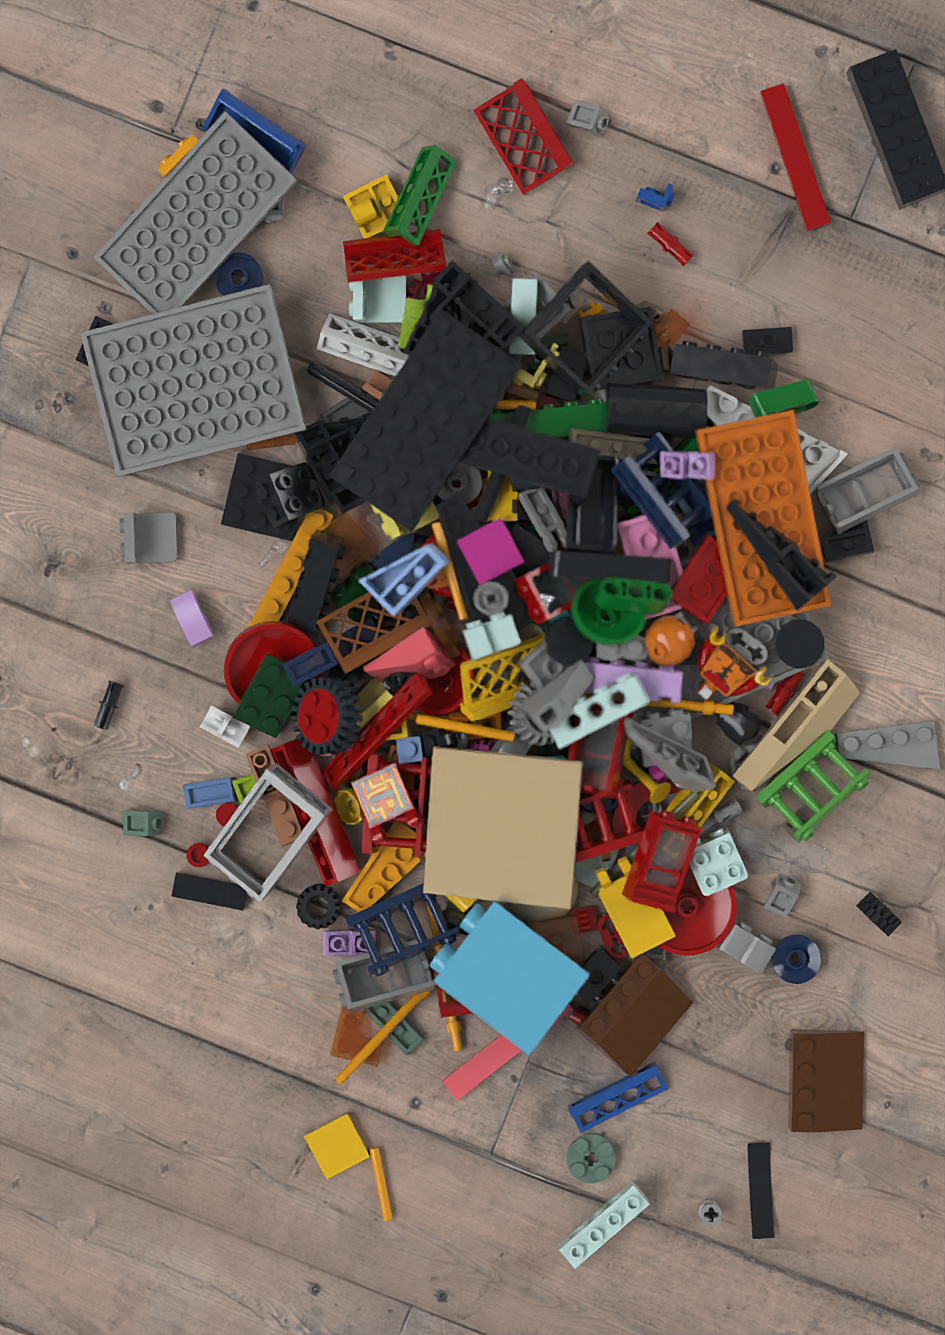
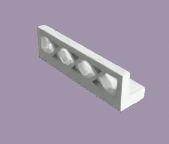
M330 313L321 330L317 349L392 376L397 375L409 357L400 351L402 348H397L399 337ZM333 323L341 326L342 330H335L329 327ZM354 333L364 334L366 338L355 337ZM384 341L387 342L389 346L384 347L379 345L377 342Z

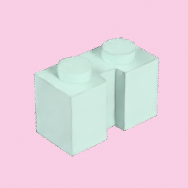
M500 612L490 616L491 621L482 624L481 620L466 624L468 629L463 630V634L473 660L521 643L510 614L505 616L504 612Z

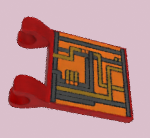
M396 763L351 783L375 843L387 841V835L380 824L404 813L409 827H418L422 824V820L413 805Z

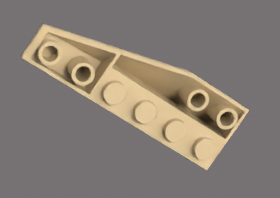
M828 659L821 662L732 777L749 791H753L813 745L828 730L831 731L860 694L847 674Z

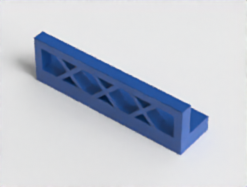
M653 1062L637 1070L631 1078L627 1075L568 1105V1110L582 1133L667 1090L668 1087L657 1065ZM654 1077H657L661 1086L654 1090L643 1088L644 1082ZM632 1088L638 1089L636 1099L628 1101L621 1098L624 1092ZM641 1091L647 1092L646 1094L640 1096ZM610 1099L617 1101L614 1110L610 1112L599 1109L602 1103ZM620 1102L625 1103L624 1105L618 1107ZM588 1110L594 1111L592 1121L582 1125L578 1116Z

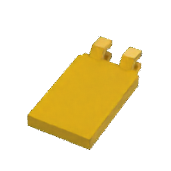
M624 856L617 861L625 876L612 882L605 867L595 872L602 885L599 888L598 895L631 958H634L676 936L663 910L631 902L622 895L631 869L627 856Z

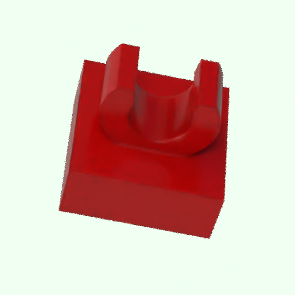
M593 905L570 910L574 935L598 930Z

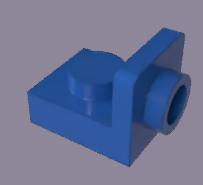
M668 184L664 197L659 195L660 192L650 187H646V189L640 188L635 202L663 212L665 205L671 206L675 193L671 192L673 185Z

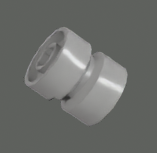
M487 582L477 587L473 600L480 612L495 615L502 612L507 606L508 596L506 590L500 584Z

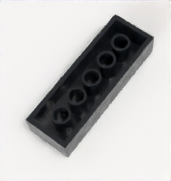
M891 50L850 66L846 74L899 210L945 192L944 171L897 50Z

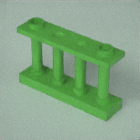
M829 730L756 796L758 802L764 808H767L769 805L771 807L774 806L795 827L797 832L793 834V837L798 844L802 840H809L815 833L814 829L856 790L862 791L870 783L868 780L871 778L870 772L866 768L859 774L835 750L837 741ZM823 755L825 757L828 756L852 780L844 789L840 790L817 766V761ZM805 772L811 773L834 797L824 807L799 783V777ZM787 788L789 790L792 789L815 813L805 824L781 800V794Z

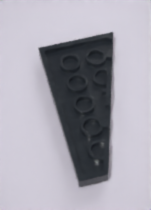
M456 492L438 504L436 508L470 622L481 620L483 624L491 621L490 616L492 615L480 612L474 604L473 596L479 583L456 542L482 527ZM510 569L487 582L500 584L506 590L508 602L502 612L505 613V616L509 614L512 616L518 632L534 619L529 615L528 606L524 598L517 591V585L514 581L517 577Z

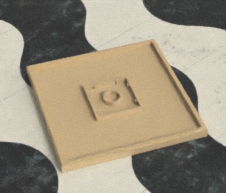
M435 746L432 759L423 893L571 909L583 761Z

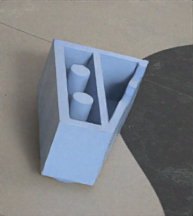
M430 544L358 581L395 616L400 614L451 561L434 544Z

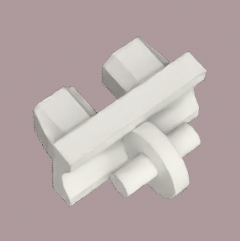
M212 705L200 725V728L238 748L251 727Z

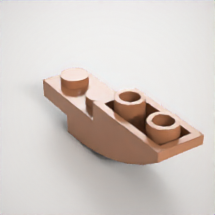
M269 745L246 754L256 783L265 770L275 763ZM270 784L261 797L265 801L279 842L284 847L294 843L303 830L291 800Z

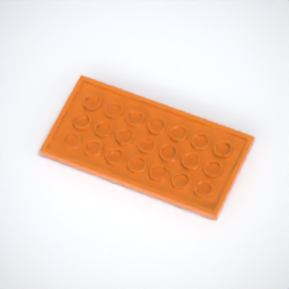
M794 410L695 430L699 451L715 453L714 478L705 479L733 625L740 626L831 606L828 586H826L797 611L725 508L732 500L737 499V504L748 514L754 512L758 515L756 520L765 527L770 525L799 546V551L809 560L815 558L819 561L818 566L824 570Z

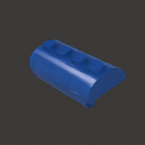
M225 88L222 89L202 128L208 131L220 116L227 112L282 166L292 173L306 148V144L261 115L251 106L245 104Z

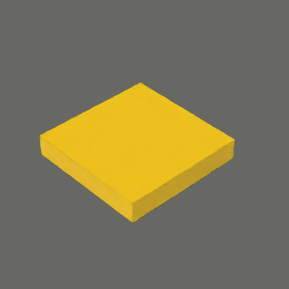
M348 1112L304 1135L326 1179L370 1157Z

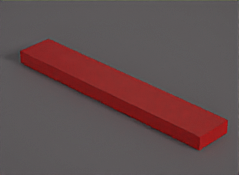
M784 83L760 91L806 231L808 232L830 224L831 221Z
M416 672L361 729V732L356 734L358 739L357 741H351L353 744L351 748H346L345 752L337 754L325 766L322 773L331 789L338 790L432 693L431 688L421 673Z

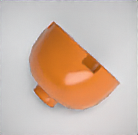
M664 615L657 618L647 628L644 635L646 638L647 656L654 663L661 666L673 667L684 662L695 646L694 634L690 626L686 623H681L675 616Z

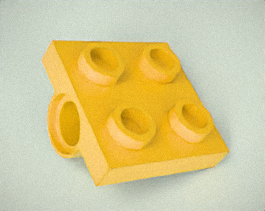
M387 174L343 195L364 239L373 238L383 233L398 200V196Z

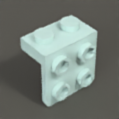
M406 276L349 283V289L353 291V301L349 302V315L353 316V320L357 323H402L406 299Z
M718 828L711 831L709 837L703 840L698 839L689 865L703 895H711L747 879L748 873L728 829Z

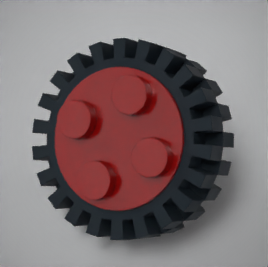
M341 678L311 679L312 681L304 683L305 687H301L298 690L301 695H296L294 701L299 704L292 705V711H297V716H291L292 721H297L298 724L293 726L294 732H300L296 738L298 741H303L301 745L303 748H309L308 751L318 755L343 753L346 751V748L353 746L351 741H357L358 736L354 732H361L362 727L358 726L357 722H363V716H357V712L363 711L362 705L355 704L360 701L359 695H353L356 691L354 687H348L350 683L342 681Z

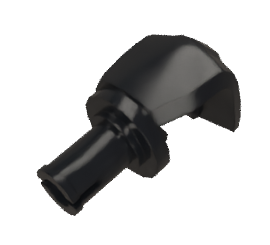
M732 701L728 705H734L733 715L714 713L718 716L716 725L734 743L744 745L758 735L762 719L757 714L748 711L750 706Z

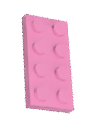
M645 515L618 523V534L625 555L672 558L670 583H663L672 589L678 577L683 573L676 547L670 549ZM670 600L662 613L646 614V619L682 609V607Z

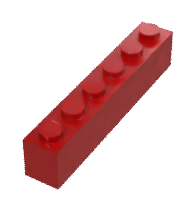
M294 739L270 750L275 762L333 809L308 842L323 882L327 886L361 871L314 754L308 751L309 748H303L301 745L303 741ZM292 802L303 830L312 817Z

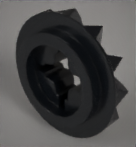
M391 674L383 679V687L388 691L397 693L410 680L413 674Z

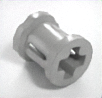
M706 1199L699 1205L698 1211L703 1223L713 1226L721 1221L722 1211L715 1200ZM712 1207L714 1213H712V1217H708L705 1212H708L709 1208Z

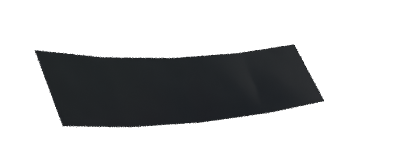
M749 1143L747 1146L752 1239L775 1238L769 1143Z

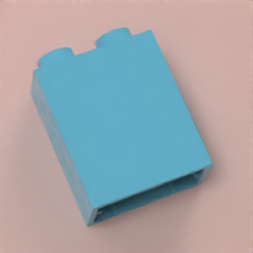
M496 902L488 910L476 903L460 924V927L469 933L458 950L447 942L429 966L439 973L434 983L529 1056L590 974Z

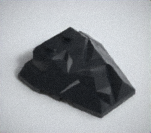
M452 260L435 279L428 301H425L424 310L419 321L414 326L404 352L408 356L411 354L440 309L500 350L509 347L526 327Z
M364 414L362 418L348 420V417L340 418V421L325 423L324 420L317 421L306 426L307 430L295 432L298 444L304 453L305 462L308 463L315 480L329 504L333 505L340 514L348 512L364 504L366 501L329 475L370 414Z

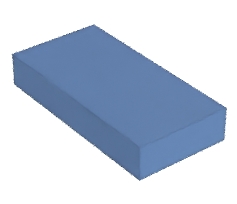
M232 777L183 785L187 809L236 801Z

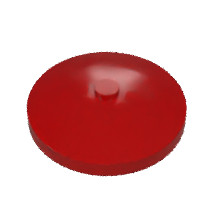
M267 621L245 629L233 640L224 660V679L231 697L237 704L239 703L266 652L288 662L316 647L315 642L302 629L286 622ZM322 672L310 678L308 681H312L311 679L313 678H322Z
M676 859L668 860L660 864L659 867L672 870ZM689 865L675 903V912L663 910L676 937L658 946L670 953L686 956L702 954L718 946L727 937L735 922L737 900L733 886L731 885L705 896L702 894ZM654 869L646 879L647 881L666 886L670 873Z

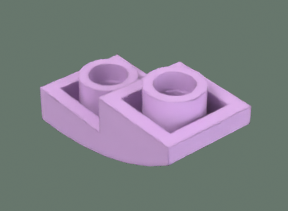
M661 452V477L714 478L715 453Z
M189 590L170 600L176 617L193 648L215 637L208 618L203 614L194 591Z
M350 930L323 931V956H359L368 953L360 933L356 932V930L351 932ZM369 930L375 942V931Z

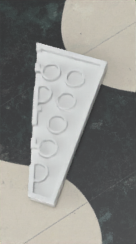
M709 386L706 389L708 397L707 419L714 426L756 418L751 406L713 386ZM797 429L809 492L811 494L816 489V486L821 484L848 453L829 446L828 443L817 440L807 435L806 432Z

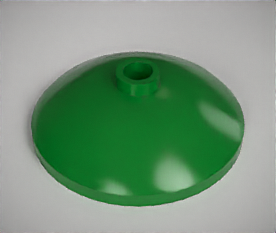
M592 579L587 581L577 590L572 601V616L578 629L590 640L606 646H620L635 639L644 626L646 613L601 608L596 603L595 596L604 580Z

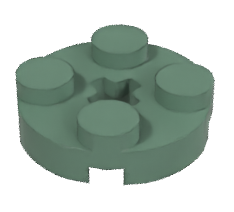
M586 1133L570 1144L567 1151V1164L574 1177L581 1182L593 1184L605 1181L613 1172L616 1164V1155L611 1143L604 1136L596 1133ZM590 1152H594L595 1157L598 1158V1161L593 1162V1165H589L588 1161L584 1160V1157L589 1156Z

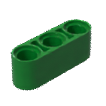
M808 379L760 391L748 399L756 418L794 410V414L810 410L820 403Z
M607 578L600 585L595 600L598 606L603 609L660 614L669 603L672 592L663 583Z

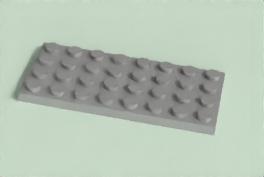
M224 112L93 258L151 314L183 307L298 180L233 117Z

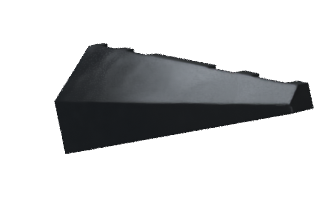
M737 499L732 500L725 508L797 611L837 577L835 573L830 572L828 574L818 566L819 561L815 558L809 560L799 551V546L771 525L765 527L756 520L758 515L754 512L748 514L737 504Z

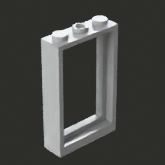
M275 762L265 770L203 856L209 860L213 867L222 870L230 881L239 884L245 889L251 898L261 902L271 893L333 809ZM271 784L312 817V819L262 884L225 854L222 849Z

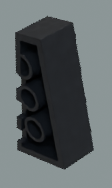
M683 341L682 345L675 344L670 373L676 377L704 382L712 379L714 383L727 386L737 383V386L744 389L753 390L756 389V386L768 390L775 388L779 365L766 352L755 351L754 355L745 354V350L739 348L723 351L721 346L707 344L706 348L697 347L695 342Z
M319 529L315 530L308 543L309 549L302 565L304 566V571L302 570L296 586L298 591L293 597L286 623L297 626L311 634L315 633L317 627L319 628L316 621L326 616L322 614L324 605L329 606L333 592L329 591L331 582L336 583L340 570L336 568L338 559L343 560L347 546L343 545L344 537Z

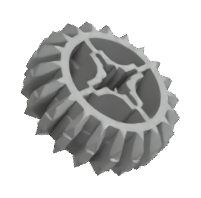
M530 683L529 686L520 685V692L513 693L516 700L509 702L513 706V710L507 712L509 715H513V719L509 722L511 725H516L513 732L520 734L519 739L522 741L527 740V743L530 745L544 746L545 744H553L555 739L550 730L546 733L542 732L532 722L521 705L538 692L537 688L533 683Z

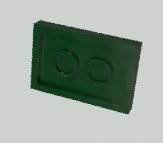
M266 652L235 708L232 718L277 738L292 711V705L296 704V701H294L295 696L301 695L298 690L301 687H305L304 683L308 680L294 686L283 666L286 661Z

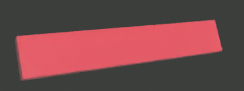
M569 1003L552 1026L573 1010ZM499 1035L443 1079V1083L458 1101L521 1050L504 1036Z

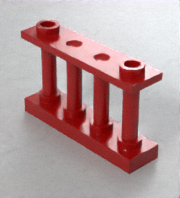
M372 754L368 758L367 775L393 763H387L386 760H383L382 754ZM422 758L421 765L396 763L400 773L420 775V789H407L411 799L419 800L418 814L422 824L417 827L416 839L387 837V841L375 843L364 815L362 853H376L377 848L385 846L415 849V857L425 856L429 785L432 774L431 758ZM404 813L386 822L407 823L406 815Z
M619 778L617 801L626 826L624 832L618 834L611 831L601 800L604 797L588 794L580 795L579 805L592 801L602 836H600V840L594 842L588 840L579 813L577 828L579 843L576 847L575 863L640 842L645 828L643 826L639 827L634 822L625 794V790L632 788L629 780L624 781L623 778Z

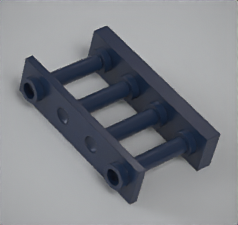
M658 432L643 443L647 451L636 460H633L629 455L610 470L667 546L672 549L690 536L685 528L697 518L703 523L712 517L709 497L694 478L661 477V472H659L651 480H648L640 468L653 458L661 467V452L673 451L661 433ZM669 478L677 491L666 500H663L655 488ZM684 498L692 511L681 520H678L670 508Z
M424 883L345 918L350 932L356 930V932L360 933L373 962V965L367 967L370 976L373 974L381 976L390 971L389 967L440 944L445 945L447 942L452 944L457 941L456 937L460 936L458 927L449 929L435 898L437 894L423 893ZM420 900L427 902L441 933L427 940L413 909L414 903ZM398 910L405 913L418 942L417 945L406 950L391 920V913ZM375 920L382 922L396 953L382 960L368 929L369 923Z

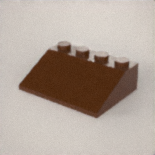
M642 953L634 957L621 976L608 988L576 1026L575 1030L631 1078L693 1002L655 963Z
M790 1029L788 1127L791 1132L817 1133L862 1129L864 1031Z

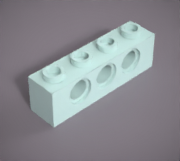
M628 673L616 679L617 685L609 689L605 685L593 691L596 696L588 700L585 696L578 699L567 716L550 729L559 749L651 702L638 675L631 677ZM616 691L624 693L626 699L623 705H618L614 702L613 695ZM597 702L602 705L603 713L601 716H595L592 713L591 706L593 703ZM572 714H577L581 718V725L578 728L572 727L569 723V718Z
M630 1181L558 1244L559 1251L576 1269L650 1205L648 1198L633 1181Z

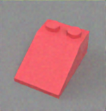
M422 627L364 666L363 669L366 673L383 683L384 678L395 673L414 675L418 672L424 676L425 680L435 679L447 674L456 664L444 641Z

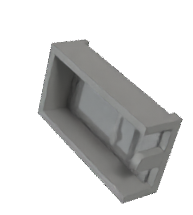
M896 447L816 486L815 493L838 535L910 498L917 497L920 483L914 473L910 474L906 467L909 464L905 455L899 453Z
M416 939L402 944L406 950L417 945L418 942ZM393 946L378 950L382 960L396 954ZM424 952L389 967L390 971L381 976L369 975L367 967L373 965L369 953L335 962L337 969L332 970L336 985H342L343 993L339 994L342 1007H348L349 1014L422 992L435 990Z

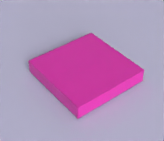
M501 518L456 541L479 585L524 562Z

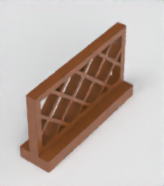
M368 592L316 621L345 674L393 648L422 627L427 629L433 625L417 598L410 605L415 606L420 615L412 620L401 617L402 612L399 616L384 612V606L382 611L368 608L370 597L373 596ZM366 600L365 606L358 605ZM352 607L364 610L360 623L346 620L348 610ZM366 610L381 614L377 628L363 624ZM345 612L343 618L336 617ZM383 615L397 619L394 630L389 632L380 629ZM331 619L342 621L339 635L328 633L324 623ZM400 620L406 621V623L399 626ZM345 623L359 626L355 640L341 636ZM362 627L376 631L374 640L369 644L358 641ZM379 632L385 634L377 639ZM331 637L337 638L336 645ZM340 639L354 643L352 653L342 658L338 651ZM357 644L363 646L360 649L356 650Z

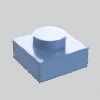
M422 736L396 739L399 763L417 762L425 758Z

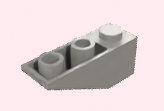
M580 659L521 705L532 722L542 732L546 733L567 716L594 678Z

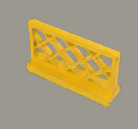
M545 634L460 664L464 702L460 703L461 712L474 722L512 708L513 706L509 702L516 700L513 693L520 692L519 686L525 685L522 679L515 683L512 682L521 670L518 662L545 640ZM519 651L524 652L516 664L511 662L515 653ZM501 659L502 662L495 672L489 669L495 660ZM510 664L514 668L507 678L502 677L501 674L507 665ZM480 667L481 669L472 680L469 677V670ZM486 672L492 674L485 686L479 684ZM498 678L504 681L499 689L491 690ZM477 686L483 689L479 696L471 699V694Z

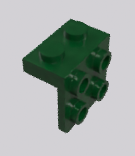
M364 562L360 566L355 567L351 571L350 576L334 588L331 597L332 601L341 608L367 594L369 591L358 580L374 572ZM366 600L358 605L365 606ZM352 607L348 610L347 616L353 622L360 623L364 610ZM366 610L364 621L372 617L377 627L379 621L372 612Z

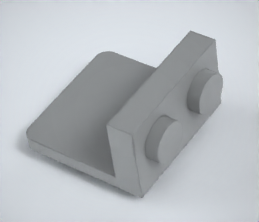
M131 512L124 513V518H120V533H124L125 542L121 543L120 552L121 558H125L126 563L174 562L177 560V522L174 513L136 514Z

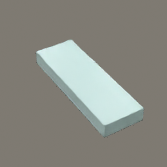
M513 279L511 314L525 327L537 315V279ZM518 336L510 345L509 354L535 355V352Z

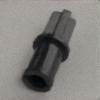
M109 680L103 700L99 701L101 706L94 722L95 727L103 730L108 729L114 710L118 709L116 705L124 685Z

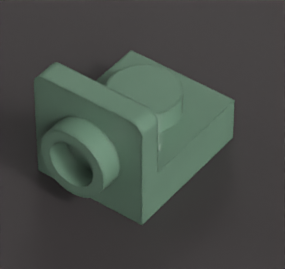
M160 810L123 811V835H161L163 820Z

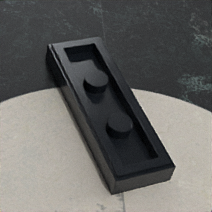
M176 872L171 897L244 911L247 892L239 884Z

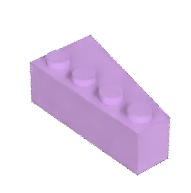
M588 656L583 662L594 678L585 690V693H594L593 691L605 685L610 689L617 685L616 679L629 673L631 677L638 675L650 700L659 701L663 698H671V702L680 703L683 673L678 669H674V666L659 665V667H650V662L635 661V665H628L622 659L610 660V663L600 662L599 657ZM616 691V692H615V693H618V696H623V697H625V695H624L623 692H621V691Z

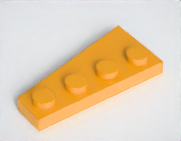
M394 822L386 834L387 837L416 839V831L404 823ZM380 846V848H377L376 853H373L342 901L357 912L371 907L426 857V852L424 857H415V849Z

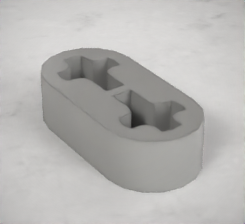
M732 627L727 631L725 643L746 661L753 665H759L766 660L768 652L765 646L745 630L739 627ZM740 632V638L745 642L744 646L737 642L732 645L733 639L730 637L731 634H738ZM750 646L753 649L760 647L759 653L762 655L761 658L755 657L752 660V654L747 650V647Z

